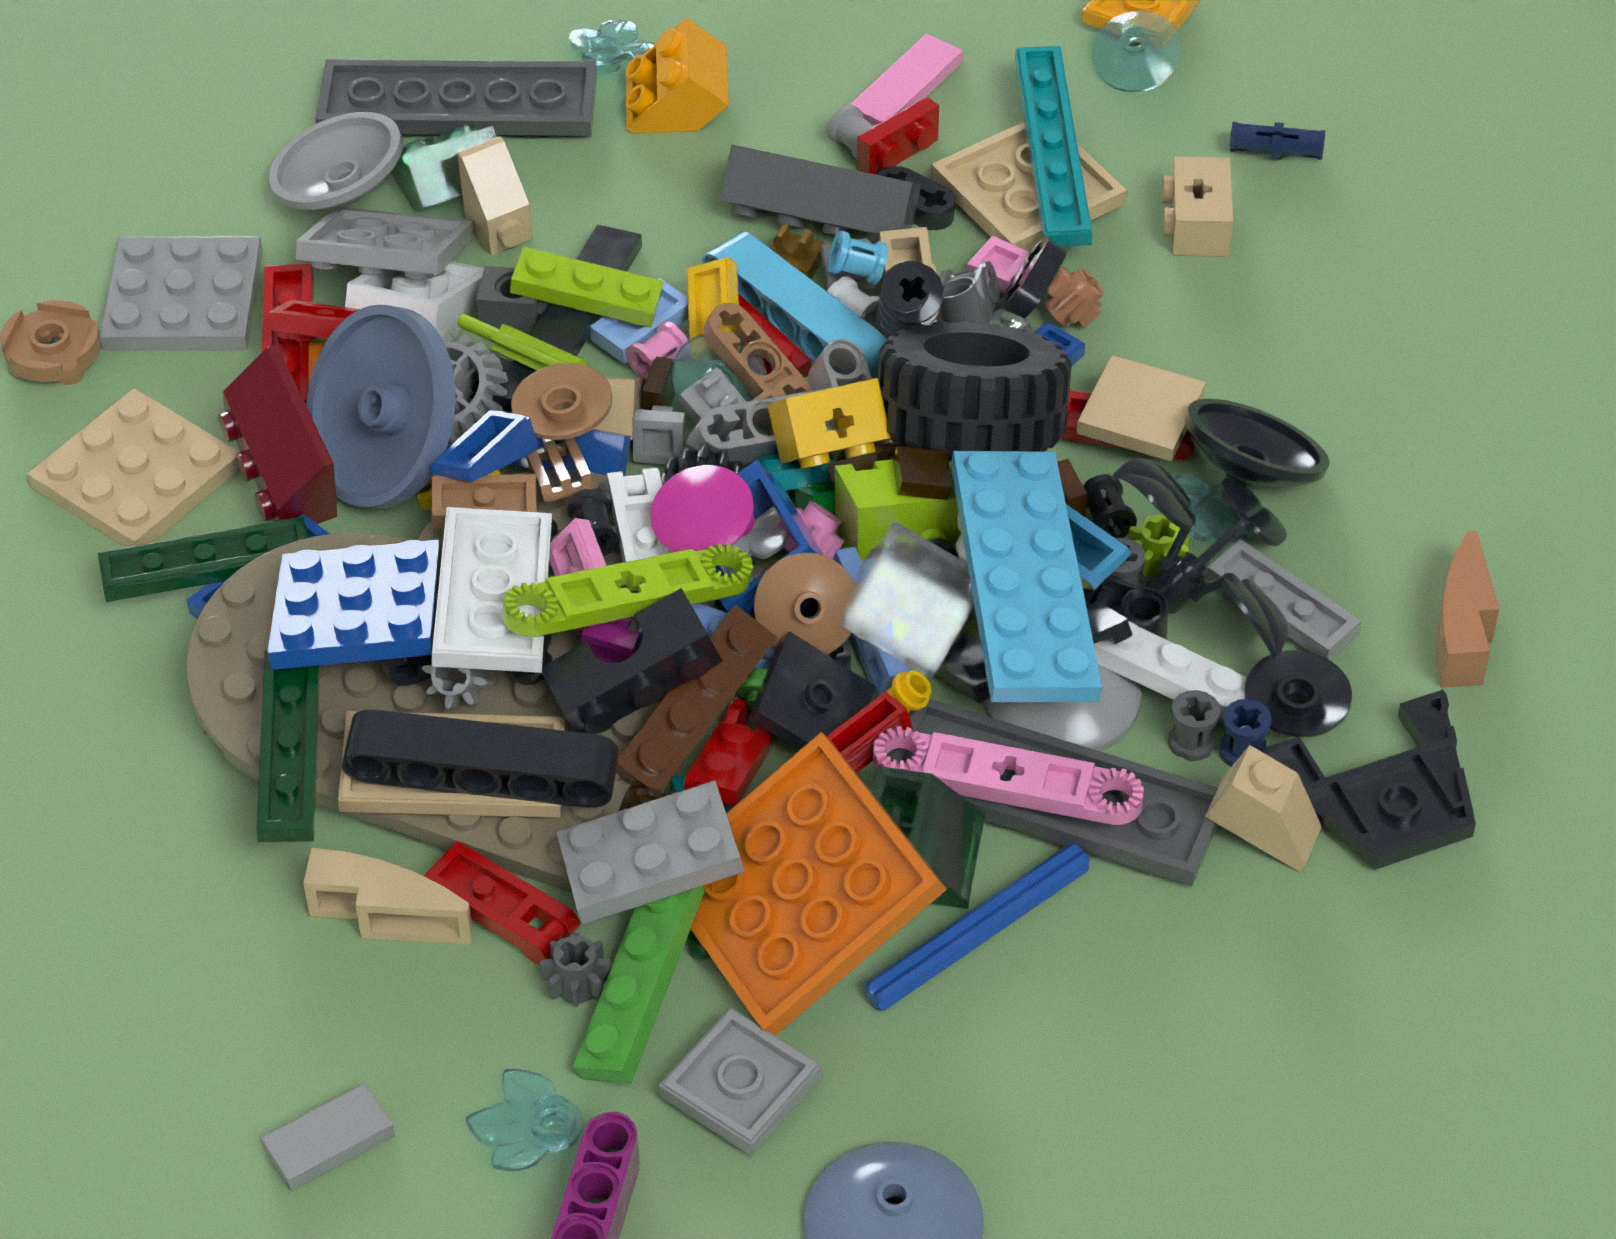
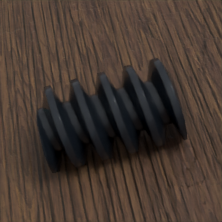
M904 261L890 268L882 280L875 328L888 339L901 329L909 330L914 325L923 324L926 326L932 325L933 322H938L944 290L938 274L931 267L917 261Z

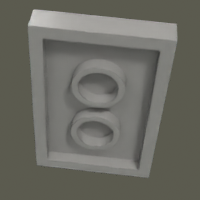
M716 781L557 831L576 908L582 924L745 872Z

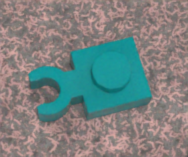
M771 453L759 457V462L781 483L784 490L804 488L807 483L832 482L828 469L829 463L801 469L799 460L781 464L779 453ZM829 454L830 463L836 462L837 459H833V455Z

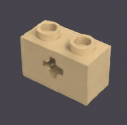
M1174 156L1172 175H1163L1162 203L1171 204V207H1164L1163 236H1172V255L1229 257L1233 228L1230 158Z

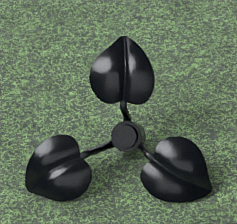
M1137 458L1124 463L1115 471L1113 477L1122 479L1134 486L1169 521L1180 528L1167 555L1159 561L1162 569L1146 583V587L1160 591L1167 598L1168 613L1175 614L1190 599L1196 603L1205 594L1223 587L1254 626L1267 646L1272 660L1275 659L1283 649L1289 627L1284 614L1272 599L1253 581L1249 579L1240 581L1234 573H1224L1220 578L1206 584L1204 579L1209 575L1205 564L1247 525L1266 544L1279 546L1287 537L1286 529L1280 520L1269 509L1262 507L1257 496L1244 484L1232 477H1226L1219 484L1220 492L1229 506L1242 518L1198 558L1189 552L1183 557L1179 556L1178 553L1191 528L1196 523V516L1189 509L1191 505L1189 496L1172 475L1156 462Z

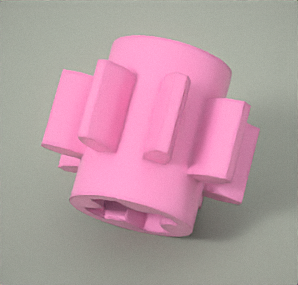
M812 501L808 503L804 510L800 507L796 508L824 556L833 559L835 551L839 550L845 541L837 535L838 532L836 531L842 522L830 511ZM781 520L778 526L786 531L784 533L786 540L783 547L791 553L798 548V545Z

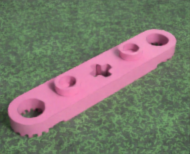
M897 726L896 730H892V728L886 729V733L882 732L879 734V738L874 742V768L881 777L891 782L1111 825L1127 824L1135 820L1143 807L1144 786L1141 785L1140 778L1136 779L1134 773L1128 774L1125 769H1121L1120 772L1116 771V768H1111L1110 770L1095 767V763L936 732H933V735L919 733L918 731L913 732L909 727L906 730H902V727ZM903 748L911 751L915 756L912 757V761L907 759L904 764V761L900 760V764H897L895 759L891 762V758L887 757V753L893 749ZM1005 769L1015 771V775L1012 776L1010 781L1000 780V775H1003ZM1109 790H1119L1126 793L1130 798L1128 803L1124 801L1123 805L1117 803L1116 806H1113V802L1110 801L1107 804L1106 799L1102 800V794Z

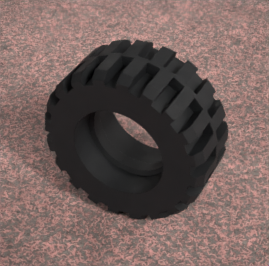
M943 321L933 322L932 325L926 326L923 324L914 325L909 330L901 329L888 338L880 349L878 382L887 416V432L891 436V440L898 444L905 443L910 448L946 451L949 457L953 456V451L1046 452L1048 448L1052 449L1066 432L1072 364L1065 350H1062L1061 346L1055 341H1047L1045 336L1037 333L1030 334L1025 329L1016 327L1006 328L1001 327L1000 324L993 323L974 324L972 321H959L958 323Z

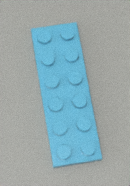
M953 451L951 471L991 702H1099L1102 683L1056 453Z

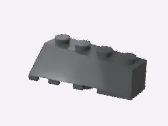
M731 144L720 200L733 203L732 213L760 218L761 210L778 213L776 222L804 228L805 220L808 219L822 222L821 232L837 235L840 230L850 234V229L868 232L867 239L871 243L876 244L880 231L912 228L921 185Z

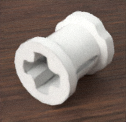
M843 276L834 282L827 292L875 328L879 297H869L858 289V283L849 276Z

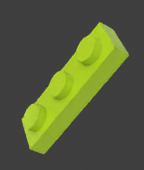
M523 246L511 279L510 293L651 328L662 295L664 281Z

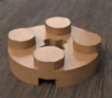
M47 300L37 303V311L30 312L24 316L22 310L9 318L1 331L0 342L9 373L15 378H24L35 382H57L61 385L75 384L82 379L84 375L83 370L88 368L99 355L101 341L96 320L93 321L90 318L89 311L80 304L65 300ZM52 338H59V341L56 343L44 344L49 343Z

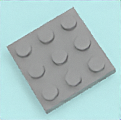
M338 207L334 208L296 240V260L311 261V266L318 269H336L341 264L358 266V271L365 274H383L389 269L405 271V276L412 279H430L434 277V274L438 275L473 239V221Z
M260 236L119 237L100 332L102 350H248L263 251Z

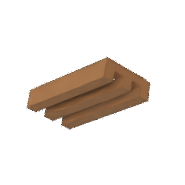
M575 438L563 439V442L555 444L554 440L542 439L544 447L536 449L531 454L525 456L532 474H536L537 487L543 501L546 503L570 497L582 489H594L591 473ZM562 456H568L579 481L571 483V478L561 458ZM550 460L561 486L551 488L550 481L541 462Z

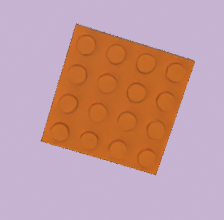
M821 732L726 813L745 872L703 885L705 892L691 930L760 1028L776 1036L946 891L947 888L831 740Z

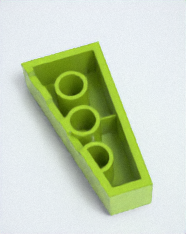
M893 460L875 461L873 469L855 471L852 464L835 466V516L842 522L836 531L838 532L837 535L845 540L841 546L842 549L855 547L864 566L866 562L889 558L892 542L910 539L913 549L920 543L935 538L946 539L955 548L956 542L962 533L958 528L959 512L951 471V461H949L953 488L948 500L898 495Z

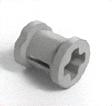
M852 104L845 105L834 113L830 119L827 134L832 141L838 144L843 143L851 149L852 155L857 159V136L876 125H871L866 121L858 107Z

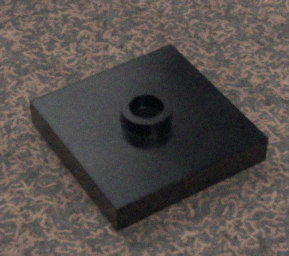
M789 631L779 640L748 719L800 751L818 734L822 732L825 736L829 735L871 702L876 686Z

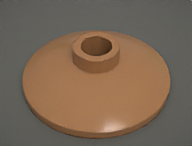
M574 363L556 364L539 369L526 377L518 385L512 396L511 408L513 414L530 417L536 437L548 440L569 439L591 431L606 418L612 406V391L607 379L599 371L589 366Z
M796 553L780 559L762 576L754 595L755 620L777 636L772 644L775 649L779 640L790 631L823 653L829 654L848 639L857 623L859 615V595L850 574L833 559L817 553ZM806 598H815L818 602V611L812 617H804L800 612V604Z

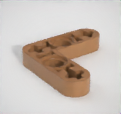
M723 303L714 308L705 322L703 329L704 338L713 351L755 398L752 401L812 391L805 378L746 310L733 303ZM732 323L736 327L735 332L730 330L723 333L719 329L721 324L727 326ZM746 340H748L750 343L739 353L736 350L738 345L742 347ZM752 355L764 357L771 365V373L759 375L753 372L748 365L747 358Z

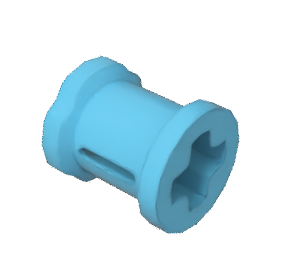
M840 230L831 246L828 271L834 274L845 271L866 277L868 283L876 285L881 279L886 266L888 246L881 241L874 245L852 239L848 232Z

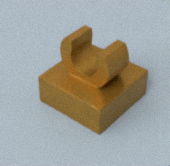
M782 224L770 249L808 278L812 279L822 261L820 245L825 244V241L814 239L812 231L806 230L803 235L789 232V225Z

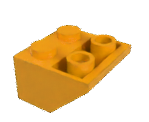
M689 18L684 19L674 29L666 30L654 46L643 55L635 56L626 68V129L631 133L696 132L729 106L727 46Z

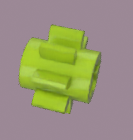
M1149 515L1142 523L1141 528L1131 526L1129 530V539L1142 546L1145 552V564L1141 570L1144 576L1154 577L1162 569L1159 561L1167 555L1180 530L1179 527L1174 525L1164 515ZM1190 532L1178 553L1179 556L1183 557L1189 552Z

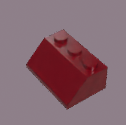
M277 344L269 346L222 391L225 412L218 414L220 426L228 442L236 440L241 452L236 453L244 479L246 482L254 479L259 491L255 493V499L264 521L271 519L273 522L297 518L304 514L316 524L338 517L334 462Z

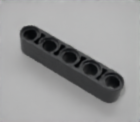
M362 710L352 717L342 761V769L349 777L371 784L597 808L605 806L611 801L619 748L613 740L597 734L384 710Z

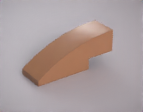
M1477 531L1466 532L1455 552L1446 578L1436 631V663L1441 688L1483 685L1490 655L1488 643L1493 641L1500 608Z

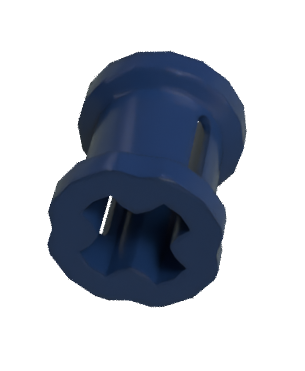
M1239 699L1231 702L1223 713L1222 721L1226 733L1221 737L1219 751L1221 759L1230 767H1232L1249 745L1257 750L1267 746L1264 736L1269 733L1272 723L1270 711L1259 701Z

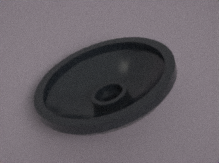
M1199 399L1189 405L1185 414V423L1189 434L1207 458L1218 468L1225 471L1227 477L1238 480L1246 487H1252L1253 485L1268 488L1304 486L1322 479L1329 467L1328 455L1316 441L1295 426L1262 410L1228 400Z

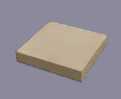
M1112 355L1077 422V434L1172 462L1187 431L1185 414L1192 402L1203 398L1206 382Z

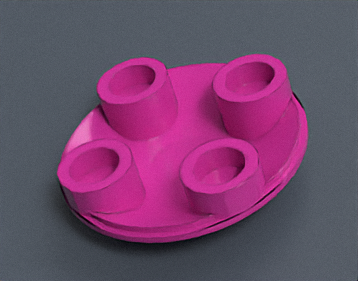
M713 465L688 468L671 477L657 492L650 514L651 525L656 537L666 548L673 552L693 549L695 552L708 549L709 546L715 548L716 544H722V547H726L727 543L732 546L742 536L750 533L755 525L753 497L746 482L735 472Z

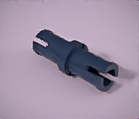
M1233 121L1230 136V152L1243 151L1271 154V159L1280 160L1281 155L1322 160L1326 130L1284 127L1283 122H1275L1274 126H1265Z

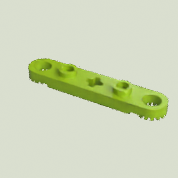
M726 543V547H722V544H716L715 548L709 546L708 549L695 552L693 549L549 577L546 578V582L531 583V585L521 583V587L515 585L512 586V590L509 589L503 603L502 620L516 634L526 637H538L634 617V614L680 588L684 591L690 604L734 596L744 592L749 586L753 569L751 557L747 558L748 553L746 551L740 552L741 548L738 546L733 549L731 544ZM715 566H728L736 571V576L734 573H731L730 577H728V573L721 576L722 572L718 571L716 573ZM627 585L628 588H620V586ZM530 605L537 607L542 612L540 616L535 614L534 618H532L530 613L526 617L525 612L519 613L520 609L517 607Z

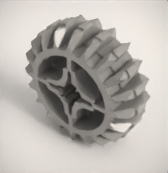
M446 331L442 340L451 359L456 396L454 421L447 450L486 414L487 409L504 411L497 402L493 401V395H507V389L499 384L507 382L508 377L506 372L502 371L503 366L500 359L494 353L491 354L489 348L482 341L474 344L473 340L466 333L455 341L453 335ZM479 381L477 392L469 404L467 400L473 393L472 387Z

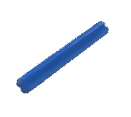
M1068 844L868 980L865 984L866 998L877 1010L883 1011L888 1009L1086 873L1089 869V856L1078 844Z

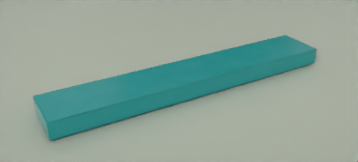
M1061 46L1015 48V65L1043 238L1048 236L1060 247L1092 245L1093 232Z

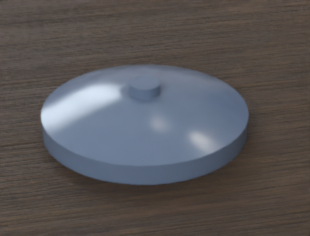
M381 304L364 307L354 312L332 332L314 366L306 406L334 462L336 497L353 506L387 509L403 504L414 497L433 476L430 465L446 450L450 439L456 399L451 359L435 327L426 318L413 310Z

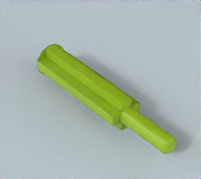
M462 314L458 317V327L493 342L494 344L491 348L493 351L536 371L547 366L563 363L588 366L586 360L507 324H502L500 329L467 314Z

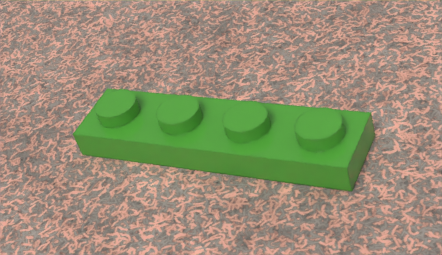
M703 886L635 907L573 1064L574 1070L581 1079L632 1083L704 895L705 889Z

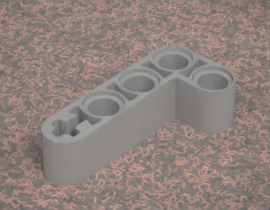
M846 339L831 341L809 370L808 380L812 391L709 409L702 415L688 436L686 444L691 445L698 451L701 450L706 442L713 452L719 453L727 449L729 461H740L742 464L754 462L755 460L759 461V457L763 455L778 453L767 404L793 396L871 380L872 376L861 348L854 342ZM830 365L840 369L843 375L835 372ZM825 421L827 431L835 430L833 421ZM753 425L762 427L768 436L760 434Z

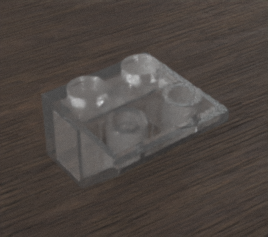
M893 521L864 559L839 625L854 633L858 638L868 641L897 658L904 665L912 667L927 677L932 678L974 606L968 564Z

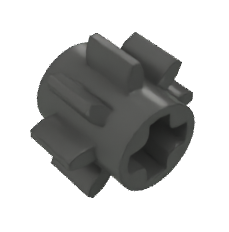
M574 933L573 936L564 938L560 942H550L551 959L540 961L541 979L548 982L550 998L553 1000L561 997L563 1000L572 1003L574 1007H578L580 1003L587 1002L593 997L599 999L602 993L601 981L607 980L612 968L611 960L604 958L603 943L600 940L592 943L590 940L581 937L579 933Z

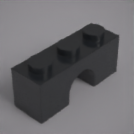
M682 588L634 614L642 628L643 638L639 649L630 658L618 663L603 662L596 657L586 641L542 666V674L564 716L575 732L590 734L605 732L620 719L642 707L656 703L664 694L689 680L702 677L710 668L723 662Z

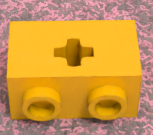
M878 378L793 396L767 404L781 464L799 460L801 469L830 463L828 453L843 449L846 459L876 452L874 442L891 438L887 432V416ZM825 421H833L835 430L827 431Z

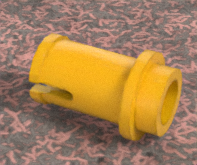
M911 670L898 673L892 680V686L886 692L903 705L909 714L912 710L919 711L927 706L932 689L930 682L922 673Z

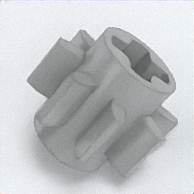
M423 666L422 670L431 674L433 683L426 693L428 695L441 693L446 695L445 708L448 709L457 708L460 696H463L469 705L480 704V699L476 692L482 686H490L494 682L490 678L485 677L484 669L459 668V671L466 673L465 683H458L456 679L450 678V671L452 669L450 667Z

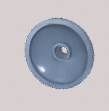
M876 1143L857 1148L841 1156L830 1164L818 1177L809 1193L805 1207L804 1229L806 1239H982L983 1209L979 1195L968 1176L954 1162L942 1154L910 1143ZM897 1197L904 1201L900 1204L892 1205L887 1203L885 1199Z

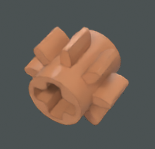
M1062 267L1046 290L1050 295L1045 298L1044 303L1052 316L1062 325L1068 327L1072 323L1075 324L1079 321L1082 326L1086 327L1102 313L1099 308L1102 303L1099 299L1104 295V290L1097 279L1086 269L1079 268L1076 272L1069 273L1065 267Z

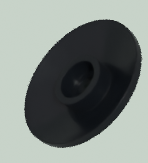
M1281 651L1273 660L1272 656L1269 655L1253 666L1245 682V699L1259 701L1265 705L1271 713L1272 723L1270 729L1287 736L1312 737L1327 733L1343 722L1351 708L1352 688L1345 673L1329 659L1307 651Z

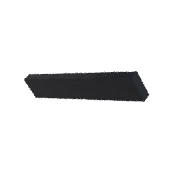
M597 224L576 259L628 272L642 248V234ZM549 303L530 335L578 356L590 336V326L597 322L601 315ZM513 361L506 372L508 381L499 384L507 389L508 393L506 396L493 395V401L497 402L504 411L512 412L511 401L516 388L536 370Z

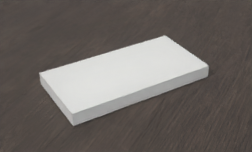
M446 508L432 648L433 667L542 673L544 635L526 637L514 633L504 624L502 609L506 593L509 589L512 590V586L518 585V587H521V583L531 585V583L546 582L549 568L551 513ZM530 605L517 607L520 609L519 613L525 612L526 617L530 613L532 618H534L535 614L540 616L542 612L537 607Z

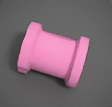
M666 321L658 326L656 334L642 344L637 342L630 345L626 349V357L633 372L640 379H647L652 362L656 359V356L671 358L673 363L675 361L684 362L689 358L691 346L686 335L674 323Z

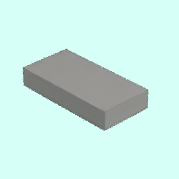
M364 1083L267 1134L261 1140L270 1160L290 1191H293L395 1136L392 1122Z

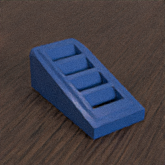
M494 410L488 411L430 465L432 474L473 482L531 454L538 448V442L530 417Z

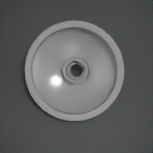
M354 112L324 120L297 135L279 152L269 171L270 187L281 203L300 210L323 211L351 204L376 189L392 173L403 150L402 135L392 119L373 112Z
M1098 664L1102 683L1099 702H991V699L983 701L987 717L1102 752L1123 739L1135 724L1141 707V684Z

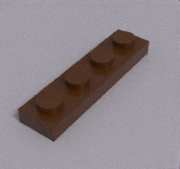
M735 604L710 636L723 662L710 668L702 677L689 680L665 695L619 755L616 773L635 788H654L662 791L776 640L777 636Z

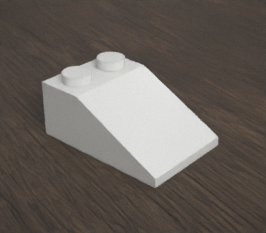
M450 261L438 275L434 274V277L430 279H412L405 276V271L389 269L383 274L364 273L347 283L345 307L362 309L371 305L382 304L407 308L426 318L435 327L441 338L447 331L456 339L462 329L458 327V317L462 314L470 316L477 304L476 299L484 268Z

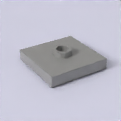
M729 1008L659 1084V1097L745 1153L753 1156L822 1077V1065L769 1031H763L759 1025L734 1009Z

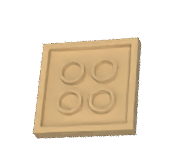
M1025 122L931 164V178L950 189L955 196V202L990 237H997L1026 251L1032 249L1043 238ZM1077 143L1091 221L1125 205L1127 189Z
M133 388L28 472L27 476L32 489L126 548L153 543L237 473L240 467L236 453L239 451L136 388Z

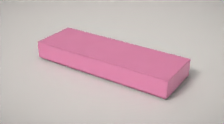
M926 33L849 105L852 104L858 107L863 113V118L871 125H878L927 97L963 63V50Z

